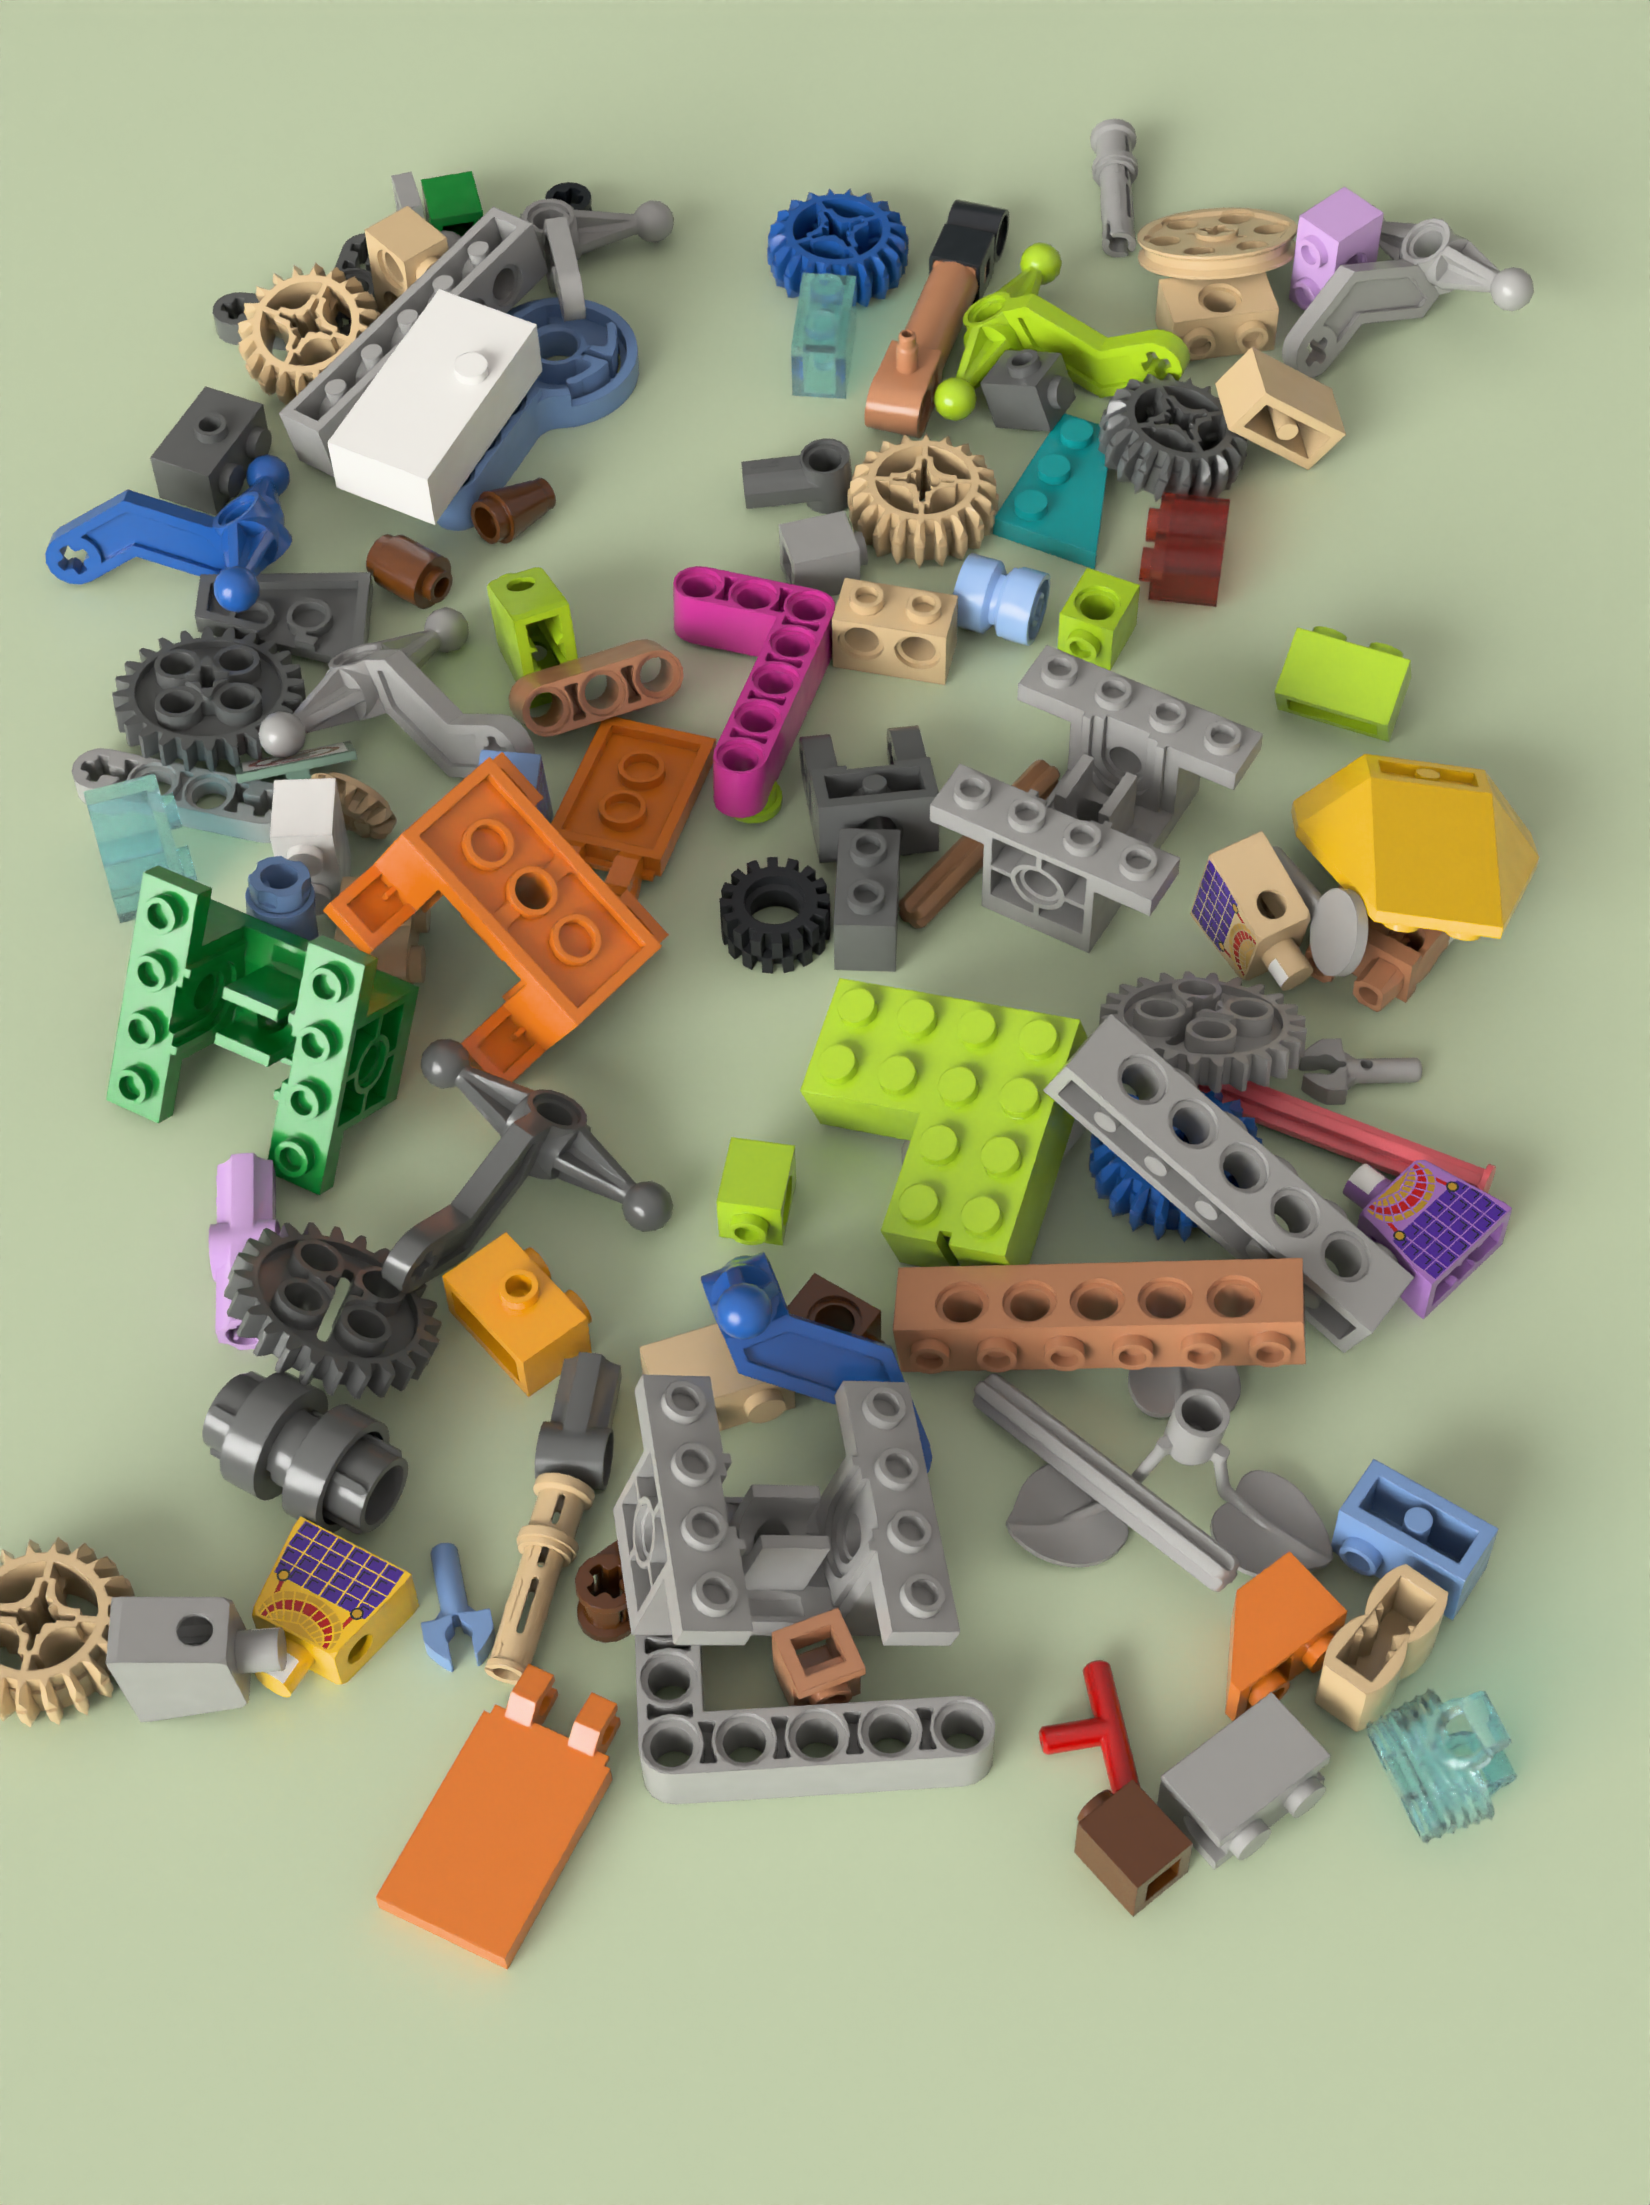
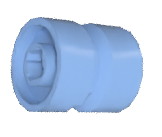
M974 553L969 554L961 567L953 595H958L957 627L983 634L994 625L997 636L1003 637L1004 640L1030 646L1038 635L1047 608L1051 584L1050 575L1046 572L1027 567L1014 568L1007 574L1002 561Z

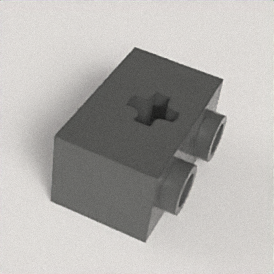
M839 828L833 924L834 970L896 972L900 887V830Z

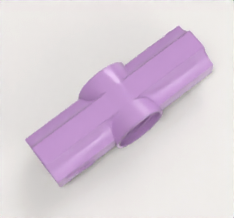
M255 1153L232 1154L225 1163L217 1165V1224H210L209 1257L212 1276L216 1282L215 1331L219 1343L232 1345L238 1350L255 1349L259 1340L258 1338H244L237 1335L242 1320L227 1315V1310L232 1300L224 1297V1291L229 1282L227 1277L238 1253L243 1251L249 1238L258 1241L265 1228L274 1231L278 1235L281 1230L278 1219H276V1172L273 1160L262 1159Z

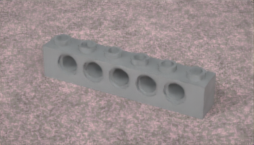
M492 207L279 412L300 461L334 477L328 447L329 439L439 289L507 313L548 273L533 223Z
M1112 1014L1084 1041L1044 1088L1043 1091L1236 1259L1303 1258L1305 1319L1342 1352L1345 1353L1375 1331L1414 1277L1398 1263L1396 1256L1388 1248L1373 1242L1348 1220L1346 1213L1340 1206L1321 1197L1298 1177L1297 1171L1287 1160L1273 1155L1248 1133L1246 1126L1239 1118L1221 1110L1197 1088L1196 1083L1187 1073L1173 1068L1148 1046L1145 1038L1139 1031L1123 1024ZM1122 1083L1132 1087L1137 1093L1139 1100L1131 1097L1125 1091ZM1173 1127L1180 1129L1186 1135L1189 1144L1178 1138ZM1224 1170L1234 1176L1239 1188L1227 1180ZM1274 1214L1280 1216L1285 1221L1289 1232L1277 1223ZM1325 1258L1333 1262V1264L1336 1266L1338 1270L1339 1276L1329 1269L1325 1261Z

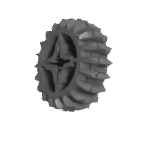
M1170 373L1163 380H1159L1151 374H1147L1142 382L1130 379L1125 388L1117 389L1114 396L1110 398L1108 407L1104 409L1099 424L1101 429L1099 432L1100 444L1098 450L1106 456L1105 467L1117 470V481L1132 482L1135 494L1147 491L1154 495L1155 502L1161 497L1170 498L1177 507L1184 499H1188L1191 503L1198 506L1205 497L1217 500L1220 493L1224 490H1229L1232 483L1236 481L1247 457V439L1228 430L1219 397L1216 398L1211 394V386L1199 388L1193 385L1191 377L1186 382L1176 381Z

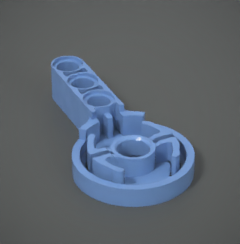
M558 297L530 301L516 306L507 312L509 315L537 324L542 372L437 521L441 527L451 531H463L474 527L471 517L472 505L479 500V496L484 491L505 487L542 434L553 429L576 427L597 421L618 409L629 398L635 389L639 376L638 346L633 330L619 314L604 305L585 300L586 319L564 322ZM618 353H619V355H620V363H621V367H620V372H619V373H617V369H618ZM553 356L569 357L567 359L558 361L546 360L547 358Z

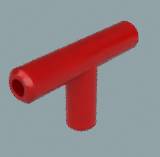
M1103 1660L1092 1661L1083 1668V1675L1094 1718L1042 1726L1039 1730L1041 1749L1046 1755L1101 1746L1111 1791L1115 1794L1132 1779L1139 1786L1140 1783L1111 1666Z

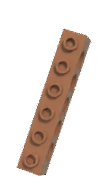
M1303 1258L898 1268L893 1334L901 1372L936 1374L943 1371L987 1370L1001 1373L1009 1370L1055 1369L1058 1371L1089 1368L1139 1370L1146 1367H1193L1206 1369L1213 1366L1259 1365L1263 1367H1278L1281 1365L1306 1364Z

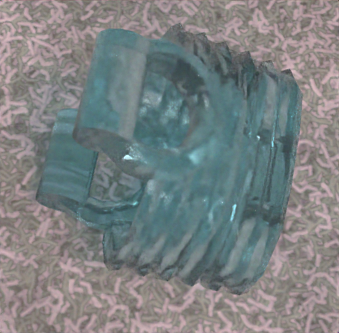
M1428 1688L1426 1693L1416 1695L1412 1701L1404 1702L1397 1709L1392 1708L1389 1714L1380 1715L1377 1721H1369L1366 1725L1367 1734L1378 1760L1422 1843L1428 1844L1433 1838L1440 1839L1443 1835L1454 1834L1459 1829L1466 1830L1468 1826L1473 1824L1479 1825L1481 1821L1486 1819L1493 1820L1495 1810L1491 1798L1500 1788L1511 1784L1517 1778V1774L1503 1750L1512 1743V1739L1486 1691H1478L1465 1698H1452L1443 1703L1436 1692ZM1464 1713L1473 1732L1459 1731L1449 1735L1446 1729L1448 1722L1455 1716ZM1470 1747L1473 1753L1468 1755L1454 1754L1458 1749ZM1480 1769L1482 1770L1486 1778L1485 1782L1483 1781L1481 1774L1479 1772Z

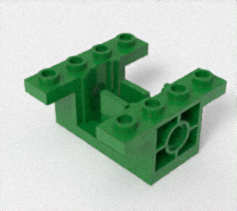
M158 865L144 871L106 1100L156 1123L173 1116L182 1060L213 1043L266 1067L278 1061L291 1066L289 1078L282 1081L281 1087L274 1091L273 1099L278 1101L268 1160H273L277 1177L317 1195L323 1194L334 1185L344 1131L397 1099L419 987L376 969L377 957L325 935L310 941L211 899V887Z

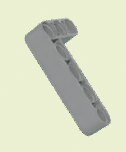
M635 1635L638 1747L645 1788L652 1797L663 1803L691 1804L964 1787L976 1784L987 1776L992 1767L995 1721L988 1707L973 1697L949 1696L705 1712L702 1645H674L672 1635ZM668 1686H678L687 1690L681 1697L673 1700H664L655 1696L656 1692ZM968 1734L979 1743L971 1748L959 1749L949 1745L945 1740L952 1735ZM893 1738L903 1742L907 1747L900 1752L890 1754L875 1749L873 1745L882 1739ZM817 1742L825 1743L834 1749L831 1754L822 1758H812L801 1752L807 1745ZM743 1747L755 1748L762 1753L756 1760L747 1763L737 1762L729 1758L733 1751ZM673 1751L682 1752L690 1757L688 1761L676 1767H665L657 1763V1760L662 1755Z

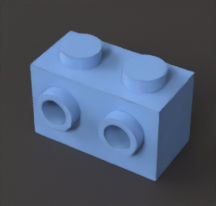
M1373 1459L1339 1509L1331 1546L1332 1551L1338 1554L1349 1568L1366 1576L1374 1575L1381 1579L1394 1568L1407 1564L1448 1592L1447 1604L1443 1615L1453 1620L1487 1567L1498 1528Z

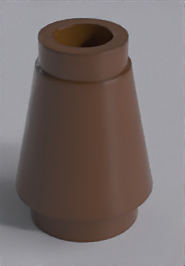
M543 478L484 491L471 508L474 527L478 534L488 543H510L548 510L555 507V493L551 485Z

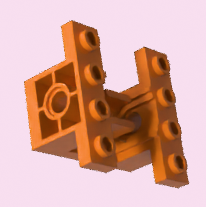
M501 752L493 760L491 757L487 758L406 829L368 870L333 899L323 911L360 951L370 954L417 911L421 909L426 913L444 895L460 912V916L501 961H505L521 979L502 996L506 1002L461 1042L469 1053L472 1067L513 1082L546 1050L580 1025L662 947L660 943L669 934L628 889L619 897L615 895L535 807L544 797L505 754Z

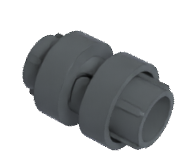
M253 1371L235 1376L217 1394L204 1421L203 1441L205 1445L210 1447L211 1455L220 1459V1471L226 1481L264 1501L271 1500L282 1494V1506L286 1514L297 1520L301 1516L332 1533L340 1530L342 1527L359 1535L375 1530L390 1515L406 1484L408 1463L402 1458L401 1450L389 1444V1430L384 1423L348 1404L335 1406L328 1411V1399L321 1389L311 1384L307 1386L300 1384L298 1377L286 1371L273 1373L267 1378Z

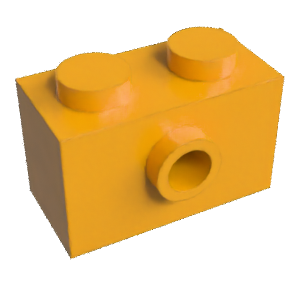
M507 1232L442 1275L449 1311L528 1397L561 1375L564 1359L573 1358L579 1352L592 1353L588 1324L592 1322V1317L585 1303L572 1290H567L563 1293L551 1280L550 1270L542 1257L531 1247L523 1250Z

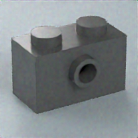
M205 386L150 457L159 497L217 516L231 497H236L241 491L249 464L256 457L269 453L272 435L267 426L263 404Z

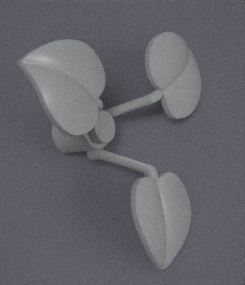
M1213 1366L1206 1369L1193 1367H1146L1139 1370H1129L1128 1388L1136 1406L1143 1413L1152 1417H1170L1163 1437L1157 1440L1155 1448L1132 1473V1477L1142 1483L1164 1456L1169 1454L1177 1462L1188 1466L1200 1465L1210 1460L1214 1463L1217 1492L1227 1502L1215 1511L1211 1519V1537L1238 1558L1240 1562L1238 1571L1255 1577L1289 1551L1309 1572L1324 1569L1331 1563L1333 1551L1328 1532L1312 1504L1295 1485L1277 1474L1262 1470L1250 1471L1245 1474L1239 1481L1236 1490L1229 1483L1227 1459L1230 1450L1220 1442L1229 1424L1230 1412L1235 1408L1240 1397L1241 1383L1236 1366ZM1050 1464L1039 1468L1028 1477L1020 1489L1014 1508L1006 1522L1011 1537L1025 1550L1047 1562L1073 1568L1094 1566L1109 1560L1123 1547L1129 1532L1127 1524Z

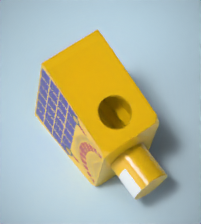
M300 1516L294 1524L252 1612L256 1629L283 1628L287 1644L286 1667L284 1671L255 1673L256 1678L269 1690L283 1697H290L308 1670L335 1684L347 1683L418 1609L419 1602L412 1574Z

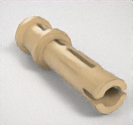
M543 1473L536 1478L533 1486L534 1494L537 1496L529 1524L519 1530L516 1539L518 1551L522 1554L509 1598L505 1604L490 1659L487 1660L484 1669L489 1676L504 1683L516 1685L527 1665L532 1663L548 1617V1611L561 1569L567 1567L577 1556L579 1546L575 1541V1536L583 1511L589 1510L595 1499L594 1490L588 1484L569 1475ZM559 1512L558 1522L556 1524L551 1523L554 1514ZM534 1592L535 1596L522 1633H517L528 1594Z

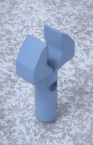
M452 1543L438 1544L432 1548L430 1556L440 1613L435 1620L421 1623L426 1652L438 1665L453 1672L448 1643L455 1636V1628L460 1626L464 1634L472 1637L477 1666H481L490 1654L496 1638L491 1610L488 1608L475 1611L468 1606L458 1549Z

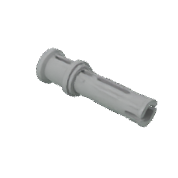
M1109 119L1097 124L1090 136L1092 150L1096 153V158L1092 164V175L1094 181L1101 187L1103 250L1111 257L1120 258L1128 255L1127 244L1131 252L1136 247L1131 185L1138 175L1137 159L1132 154L1137 140L1135 129L1130 123L1121 119Z

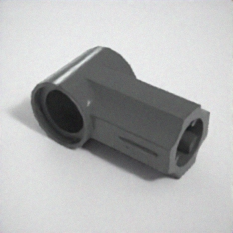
M822 438L807 444L800 455L741 462L746 509L806 503L813 511L821 514L840 512L848 507L847 492L850 488V481H852V469L849 450L841 441Z
M579 1352L573 1358L564 1359L551 1421H544L538 1435L535 1454V1479L543 1473H560L577 1478L588 1484L592 1489H606L611 1472L614 1447V1433L611 1427L622 1379L620 1365L610 1362L602 1354Z

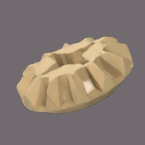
M336 772L328 774L315 773L311 776L310 779L336 778L346 831L356 832L362 838L385 839L397 824V819L390 810L388 802L378 792L363 782Z

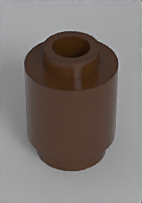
M385 534L372 545L367 556L366 569L367 572H371L375 583L420 609H427L435 603L441 602L451 589L453 578L450 561L405 535L393 536Z

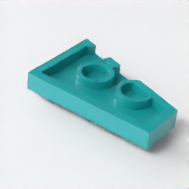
M1064 413L1052 431L1049 432L995 515L993 535L1095 570L1108 467H1105L1106 456L1098 450L1100 444L1099 432L1101 429L1099 424Z

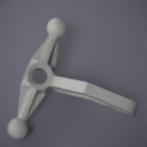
M542 199L527 206L524 212L520 214L521 219L533 223L548 270L546 277L550 293L557 292L564 322L586 319L584 293L577 263L581 259L582 254L633 235H638L647 242L657 243L664 240L672 232L674 217L669 207L660 201L653 200L641 204L634 214L574 210L572 206L564 201ZM441 231L447 237L448 249L461 238L460 235L453 231Z
M1383 216L1379 246L1392 260L1340 265L1289 331L1283 344L1282 359L1284 364L1314 378L1321 375L1331 365L1362 324L1423 318L1440 294L1450 293L1453 290L1491 293L1493 302L1502 310H1520L1530 302L1533 296V281L1531 276L1522 268L1511 267L1500 271L1469 240L1456 235L1442 219L1433 218L1424 220L1419 224L1387 222ZM1309 343L1312 348L1311 353H1309V350L1307 349Z
M448 607L433 611L426 619L424 631L378 642L365 643L336 655L328 663L330 669L325 677L294 713L278 711L269 714L261 722L258 733L260 744L267 753L277 758H287L296 755L304 745L306 733L353 721L366 720L387 713L449 777L466 778L478 767L481 750L535 754L533 742L528 732L517 720L504 714H463L421 671V668L437 650L450 653L459 650L467 641L469 635L467 620L461 612Z

